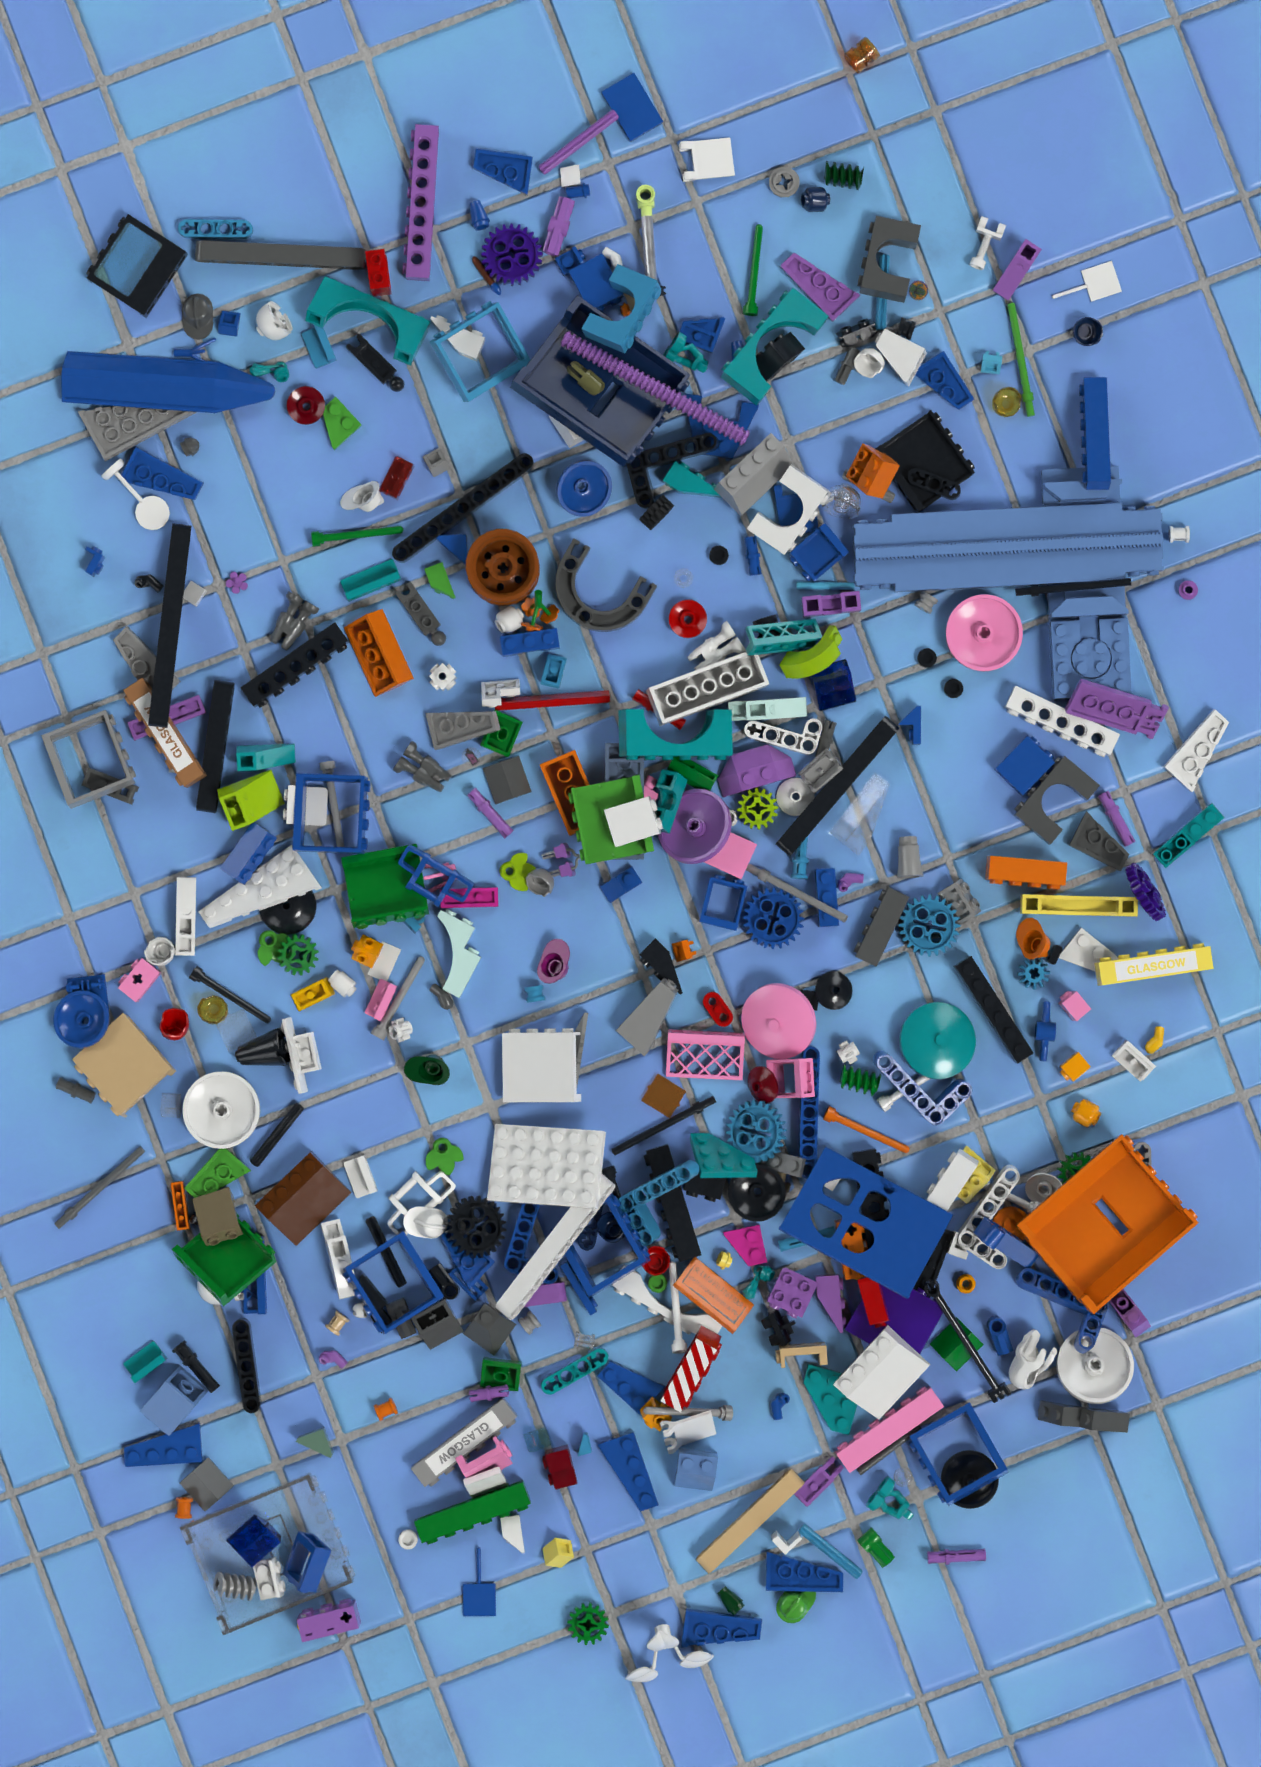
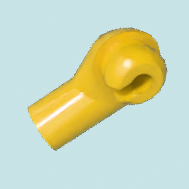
M1155 1027L1154 1037L1145 1044L1147 1053L1153 1054L1162 1047L1164 1038L1163 1027Z

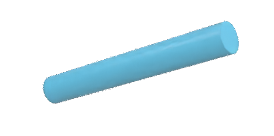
M797 582V589L854 590V582Z

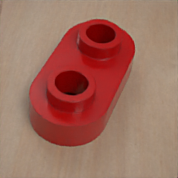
M716 992L707 993L703 998V1005L712 1019L721 1027L730 1025L733 1020V1014L721 996ZM710 998L716 999V1003L714 1005L709 1004ZM722 1013L727 1015L725 1021H721L719 1018Z

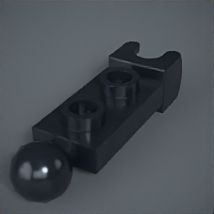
M357 334L356 337L360 345L355 348L347 344L346 349L383 385L389 381L391 390L395 392L401 391L405 384L402 378L393 376L397 370L363 336Z

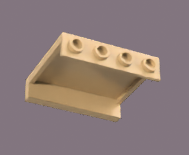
M122 1013L108 1026L105 1035L100 1041L84 1048L72 1059L76 1064L74 1068L81 1075L84 1073L87 1076V1083L93 1089L96 1087L100 1091L98 1093L99 1097L104 1102L108 1101L112 1105L110 1107L111 1111L116 1116L120 1115L124 1118L127 1117L125 1113L167 1075L172 1076L176 1072L174 1067L125 1013Z

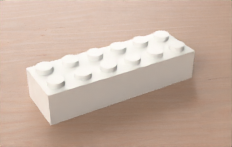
M747 652L649 687L646 692L659 726L762 689L769 685V681L759 655L748 656Z

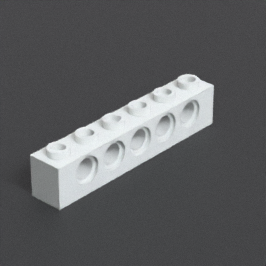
M1018 686L1013 688L1004 707L1008 709L1007 713L1015 717L1021 715L1025 717L1024 721L1032 725L1038 723L1047 732L1060 733L1059 737L1064 740L1070 741V739L1078 742V746L1084 749L1090 747L1095 750V754L1101 757L1111 755L1120 736L1119 733L1093 721L1067 714L1065 708ZM1024 701L1029 702L1032 706L1029 712H1025L1022 709ZM1040 710L1048 711L1049 717L1047 720L1039 717ZM1060 717L1066 720L1064 728L1057 726L1056 721ZM1075 726L1083 728L1082 736H1077L1074 733ZM1093 734L1100 735L1101 742L1099 744L1092 742L1091 737Z

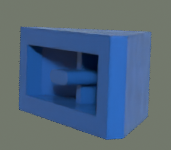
M467 535L438 536L436 538L437 541L466 566L468 554Z

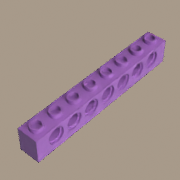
M415 124V130L411 131V141H414V149H410V160H413V168H409V179H412V186L408 187L407 198H410L411 202L410 206H407L406 209L409 225L405 226V236L408 237V244H404V255L407 256V263H403V274L406 275L407 280L430 281L439 126ZM422 142L430 144L426 150H421L419 145ZM426 161L428 166L425 169H420L418 163ZM425 180L427 185L424 188L417 187V182ZM418 199H424L426 201V204L423 207H418L415 205ZM417 218L425 220L422 226H416L414 221ZM415 237H422L424 239L421 245H415L413 240ZM414 256H421L422 262L414 264L412 263V258Z

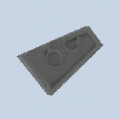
M1086 811L1069 846L1121 871L1129 853Z

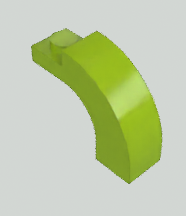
M829 625L821 640L814 647L806 651H787L779 664L786 678L799 679L809 677L829 667L841 654L838 646L842 641V637L837 627Z

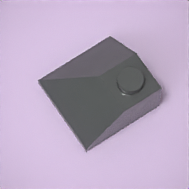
M485 1302L463 1334L495 1356L516 1326V1323Z

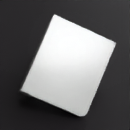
M953 1231L954 1234L947 1253L966 1260L968 1256L967 1249L959 1244V1232ZM966 1235L961 1237V1240L966 1242L971 1239V1237Z

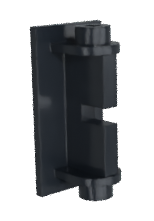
M863 319L855 326L841 328L840 332L836 333L838 338L842 339L839 340L841 347L847 348L857 344L856 336L860 335L861 341L875 337L877 330L872 319Z

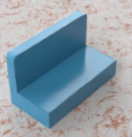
M314 325L315 328L303 332L302 337L312 362L317 369L337 360L324 328Z

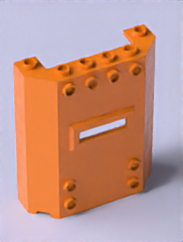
M1122 1134L1116 1137L1015 1225L1024 1235L1023 1237L1091 1314H1095L1199 1223L1196 1220L1198 1216L1192 1209L1187 1210V1208H1183L1180 1205L1182 1201L1175 1194L1171 1195L1166 1182L1158 1180L1155 1176L1157 1172L1152 1166H1146L1142 1161L1144 1157L1137 1150L1133 1151V1141L1127 1135L1123 1136ZM1100 1199L1107 1204L1128 1229L1123 1235L1095 1205Z

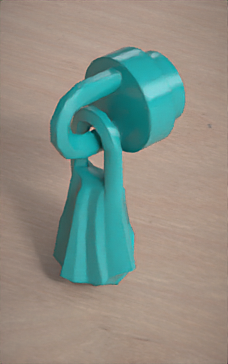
M277 362L275 365L254 363L250 368V373L255 377L274 373V378L278 382H286L289 378V370L284 362Z
M762 1264L754 1267L753 1273L755 1277L742 1291L746 1299H753L755 1297L760 1279L770 1282L774 1278L775 1271H773V1268Z

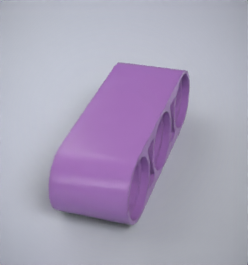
M565 1281L541 1284L524 1307L567 1301Z

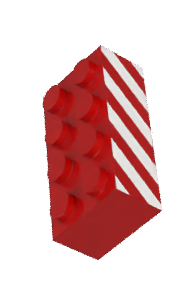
M701 1325L687 1352L666 1385L660 1400L662 1403L680 1413L683 1407L688 1408L694 1392H697L703 1377H706L710 1370L712 1361H715L720 1352L722 1344L719 1342L722 1336Z

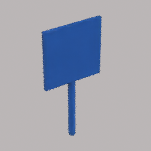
M480 1547L477 1548V1583L463 1584V1616H496V1583H481Z

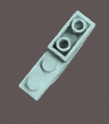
M806 697L728 702V709H732V721L807 716Z

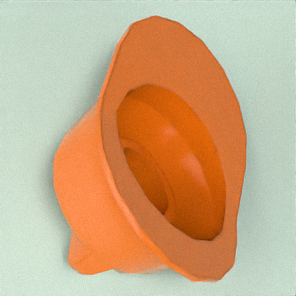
M1034 918L1024 919L1016 931L1017 942L1024 957L1029 960L1048 957L1051 945L1050 939L1044 933L1040 923Z

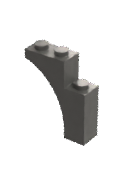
M1040 1401L1038 1420L1060 1426L1128 1433L1130 1413Z

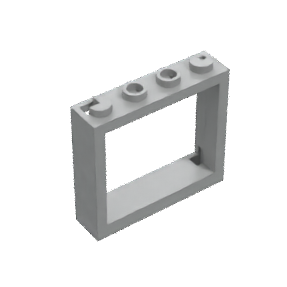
M106 710L41 735L66 803L71 809L135 784V771L132 766L129 767L127 762L130 759L126 749H122L120 744L123 742L119 731L116 732L113 726L116 725L113 714L109 715ZM105 722L126 778L75 798L54 742Z

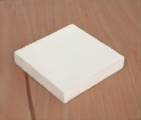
M495 1467L463 1480L471 1498L508 1486L500 1467Z

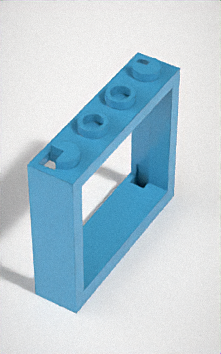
M489 301L481 306L482 310L477 313L473 311L467 314L464 321L461 323L460 321L454 322L449 326L450 329L444 332L442 330L433 336L435 339L430 341L463 402L473 400L521 370L523 366L526 367L530 362L527 352L499 302L491 303ZM492 312L518 359L469 390H466L440 343Z

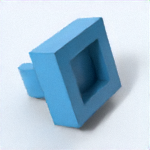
M414 917L406 918L403 922L415 934L421 928L419 924L424 922L425 917L421 920H416Z

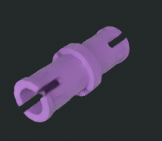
M505 1384L497 1387L486 1386L484 1389L469 1390V1395L477 1394V1396L469 1398L471 1402L486 1399L492 1401L493 1398L509 1397V1391L501 1392L509 1388Z

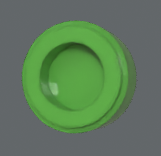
M663 1274L658 1276L651 1275L648 1280V1286L653 1292L660 1293L666 1289L667 1279Z

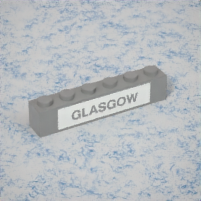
M504 1397L414 1464L411 1470L424 1487L428 1484L430 1487L440 1480L438 1478L443 1473L447 1475L455 1469L453 1465L457 1463L456 1457L462 1455L467 1460L470 1458L469 1453L473 1450L478 1452L486 1445L484 1443L489 1438L493 1440V1437H498L501 1434L500 1430L506 1426L508 1429L515 1424L516 1412Z

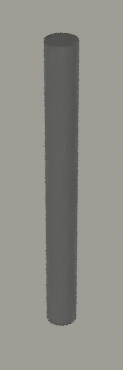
M920 1425L910 1430L857 1468L859 1474H864L909 1440L910 1435L922 1429Z

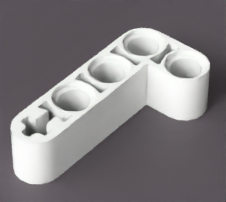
M809 719L804 726L802 734L757 721H750L744 727V734L749 739L804 755H810L816 750L822 731V724L818 719ZM809 723H816L819 727L818 731L815 733L808 730ZM755 725L756 730L761 731V727H764L765 730L762 733V738H759L760 733L754 732L751 735L747 728ZM769 730L775 731L776 739L768 740L766 732ZM788 735L793 736L795 739V743L792 746H788L784 742V738ZM803 742H812L813 749L805 751L803 749Z

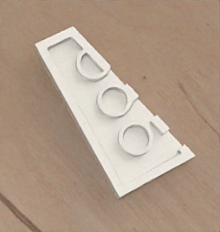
M1213 709L1163 766L1190 792L1194 791L1198 779L1204 772V767L1208 760H1210L1212 752L1219 743L1229 722L1217 710Z

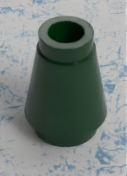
M726 1586L717 1593L728 1613L731 1612L733 1616L745 1606L742 1602L743 1600Z

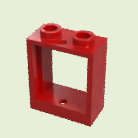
M385 250L365 251L370 290L373 297L391 295V283Z

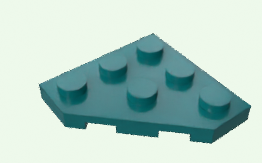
M690 1133L689 1139L695 1161L699 1165L700 1178L757 1177L758 1171L754 1158L710 1133Z
M808 1364L803 1383L828 1427L832 1431L849 1435L857 1404L848 1399L833 1385L842 1373Z

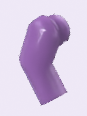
M844 874L837 883L839 891H847L852 883L863 884L864 874Z
M335 1350L324 1351L319 1357L321 1364L326 1365L327 1363L335 1362L341 1369L348 1363Z

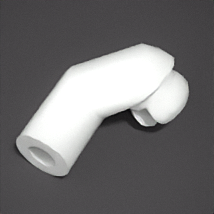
M605 247L602 253L604 257L611 261L612 266L610 269L613 272L617 264L623 266L622 259L618 253Z

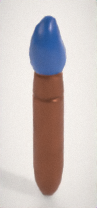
M473 256V264L489 284L491 290L501 295L500 286L493 278H490L489 272H485V266L482 265V262Z

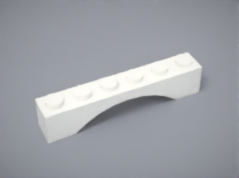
M633 1271L612 1284L615 1287V1292L622 1296L626 1293L631 1296L630 1300L639 1306L643 1303L648 1306L647 1310L655 1315L660 1313L665 1316L663 1320L674 1325L672 1309L664 1306L654 1298L645 1286L640 1273ZM680 1312L682 1331L689 1335L691 1332L697 1334L701 1325L716 1334L722 1328V1325L707 1313L686 1314Z

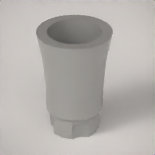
M899 837L897 878L923 877L917 837Z

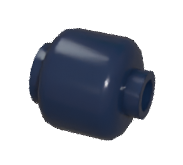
M823 187L806 188L804 193L801 194V205L807 212H823L827 205L830 204V194Z

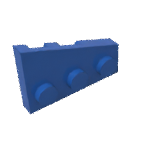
M944 351L919 367L916 376L958 410L975 400Z

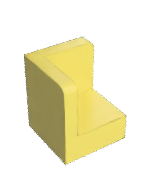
M554 1538L544 1546L545 1565L561 1568L573 1559L574 1554L571 1540Z

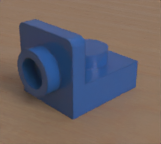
M574 246L568 252L556 257L555 261L563 276L569 274V270L584 263L583 260L586 258L582 250H577Z

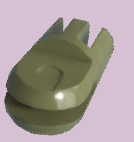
M572 361L570 363L571 366L567 367V372L589 394L597 395L604 390L605 383L590 369L587 370L577 361Z

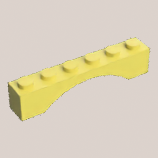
M1021 894L1020 914L1137 917L1138 900L1136 897Z

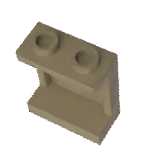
M229 1187L192 1199L201 1237L206 1246L217 1245L219 1242L235 1239L243 1234L234 1206V1196Z

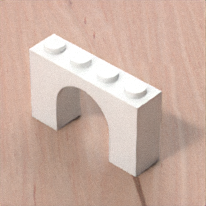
M792 464L779 482L790 488L801 498L803 513L800 520L790 526H781L758 512L747 527L750 532L784 555L787 551L790 553L797 545L794 542L796 538L804 535L808 529L805 526L809 520L813 522L819 513L816 511L820 504L824 506L830 497L827 495L829 492L827 488Z

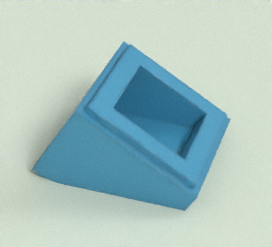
M587 1432L583 1433L577 1456L592 1452Z

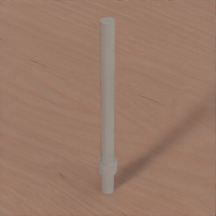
M748 864L746 871L758 876L759 880L769 882L840 921L846 922L848 918L846 914L770 875L769 871L761 870Z

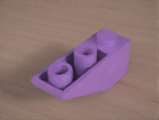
M1025 239L992 291L1009 301L1042 249Z
M838 1274L815 1275L817 1283L816 1295L839 1332L843 1333V1328H846V1317H842L841 1309H845L844 1297H840V1290H843V1278H839Z
M1124 1289L1109 1301L1135 1338L1151 1327L1147 1318Z

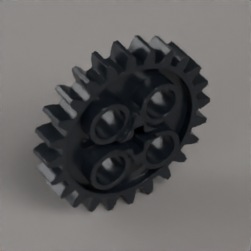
M470 1196L468 1201L466 1198H463L461 1203H455L456 1208H450L453 1215L446 1216L450 1222L445 1223V1225L450 1227V1229L445 1231V1233L451 1234L447 1240H453L454 1243L451 1247L458 1246L457 1253L464 1251V1257L469 1254L472 1259L476 1258V1255L478 1258H483V1255L489 1256L490 1251H497L495 1246L502 1245L499 1240L505 1239L501 1232L507 1231V1229L502 1228L506 1221H501L500 1219L504 1216V1213L498 1214L497 1212L500 1207L493 1208L494 1201L487 1203V1197L483 1198L482 1201L480 1196H476L475 1200L473 1196ZM475 1209L480 1213L479 1218L474 1216ZM486 1216H488V1219L485 1222L481 1223L479 1226H477L475 1231L470 1232L466 1238H463V1236L467 1232H469L475 1227V1224L480 1223ZM461 1221L466 1224L465 1230L460 1228ZM487 1224L491 1226V1233L486 1231ZM473 1236L478 1240L477 1245L472 1243Z

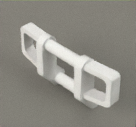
M415 1171L412 1174V1178L394 1195L391 1194L388 1197L397 1208V1211L387 1221V1225L396 1235L400 1232L392 1225L401 1213L405 1216L408 1212L399 1200L417 1182L433 1198L424 1206L434 1208L437 1204H441L455 1189V1183L443 1171H439L428 1181H425ZM443 1177L450 1186L440 1196L430 1185L438 1178Z

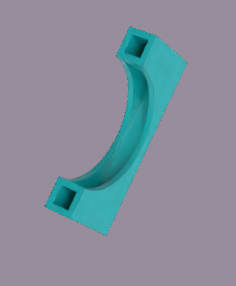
M326 276L312 299L305 321L323 328L328 320L342 312L364 311L382 319L394 334L396 348L393 359L410 366L428 333L430 321L422 316H417L405 309L391 305L387 301L377 299L370 294L363 293L354 287L347 286Z
M794 288L782 294L779 299L781 301L778 306L773 305L768 312L770 316L766 320L762 319L756 326L757 332L749 334L744 341L747 344L743 348L739 347L733 354L735 357L733 361L730 362L728 360L721 369L724 371L721 378L756 406L771 388V385L763 378L757 366L756 347L758 341L769 331L780 327H796L815 335L829 317V315Z

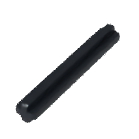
M299 1103L294 1104L252 1157L250 1162L254 1166H260L304 1110L302 1105Z
M372 1216L366 1219L365 1222L377 1247L385 1243L387 1240L376 1218ZM390 1247L380 1253L396 1286L399 1288L407 1282Z

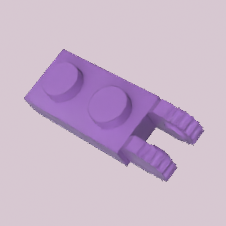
M833 1456L822 1467L820 1466L804 1481L803 1486L794 1493L806 1507L844 1469L842 1465H839L830 1475L825 1471L834 1463L835 1458Z

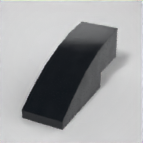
M365 1273L360 1276V1284L387 1326L393 1322L383 1309L388 1302Z

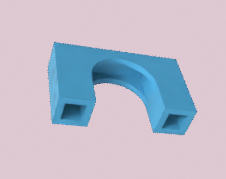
M617 264L609 282L613 289L630 295L635 299L632 312L626 318L619 321H610L590 313L582 327V331L585 337L625 354L627 349L633 345L634 337L641 330L645 317L650 314L655 299L659 298L661 287L657 280Z

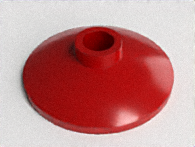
M682 600L672 607L669 614V624L673 632L678 636L693 638L705 629L707 614L703 606L698 602ZM686 616L691 617L692 620L690 623H686L684 621V618Z

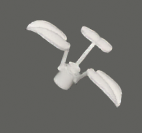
M661 1624L654 1628L655 1636L647 1643V1649L654 1651L652 1666L650 1668L641 1667L632 1671L625 1677V1680L648 1682L658 1676V1672L655 1670L657 1653L663 1649L674 1648L681 1659L680 1666L685 1668L703 1666L714 1657V1654L695 1651L683 1656L677 1647L679 1640L671 1635L670 1626Z

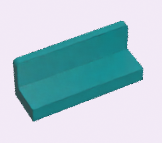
M390 559L342 579L340 582L346 598L350 602L402 579L394 560Z

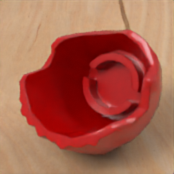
M180 1008L165 1010L162 1013V1020L160 1022V1031L163 1037L174 1041L183 1038L189 1028L188 1014Z

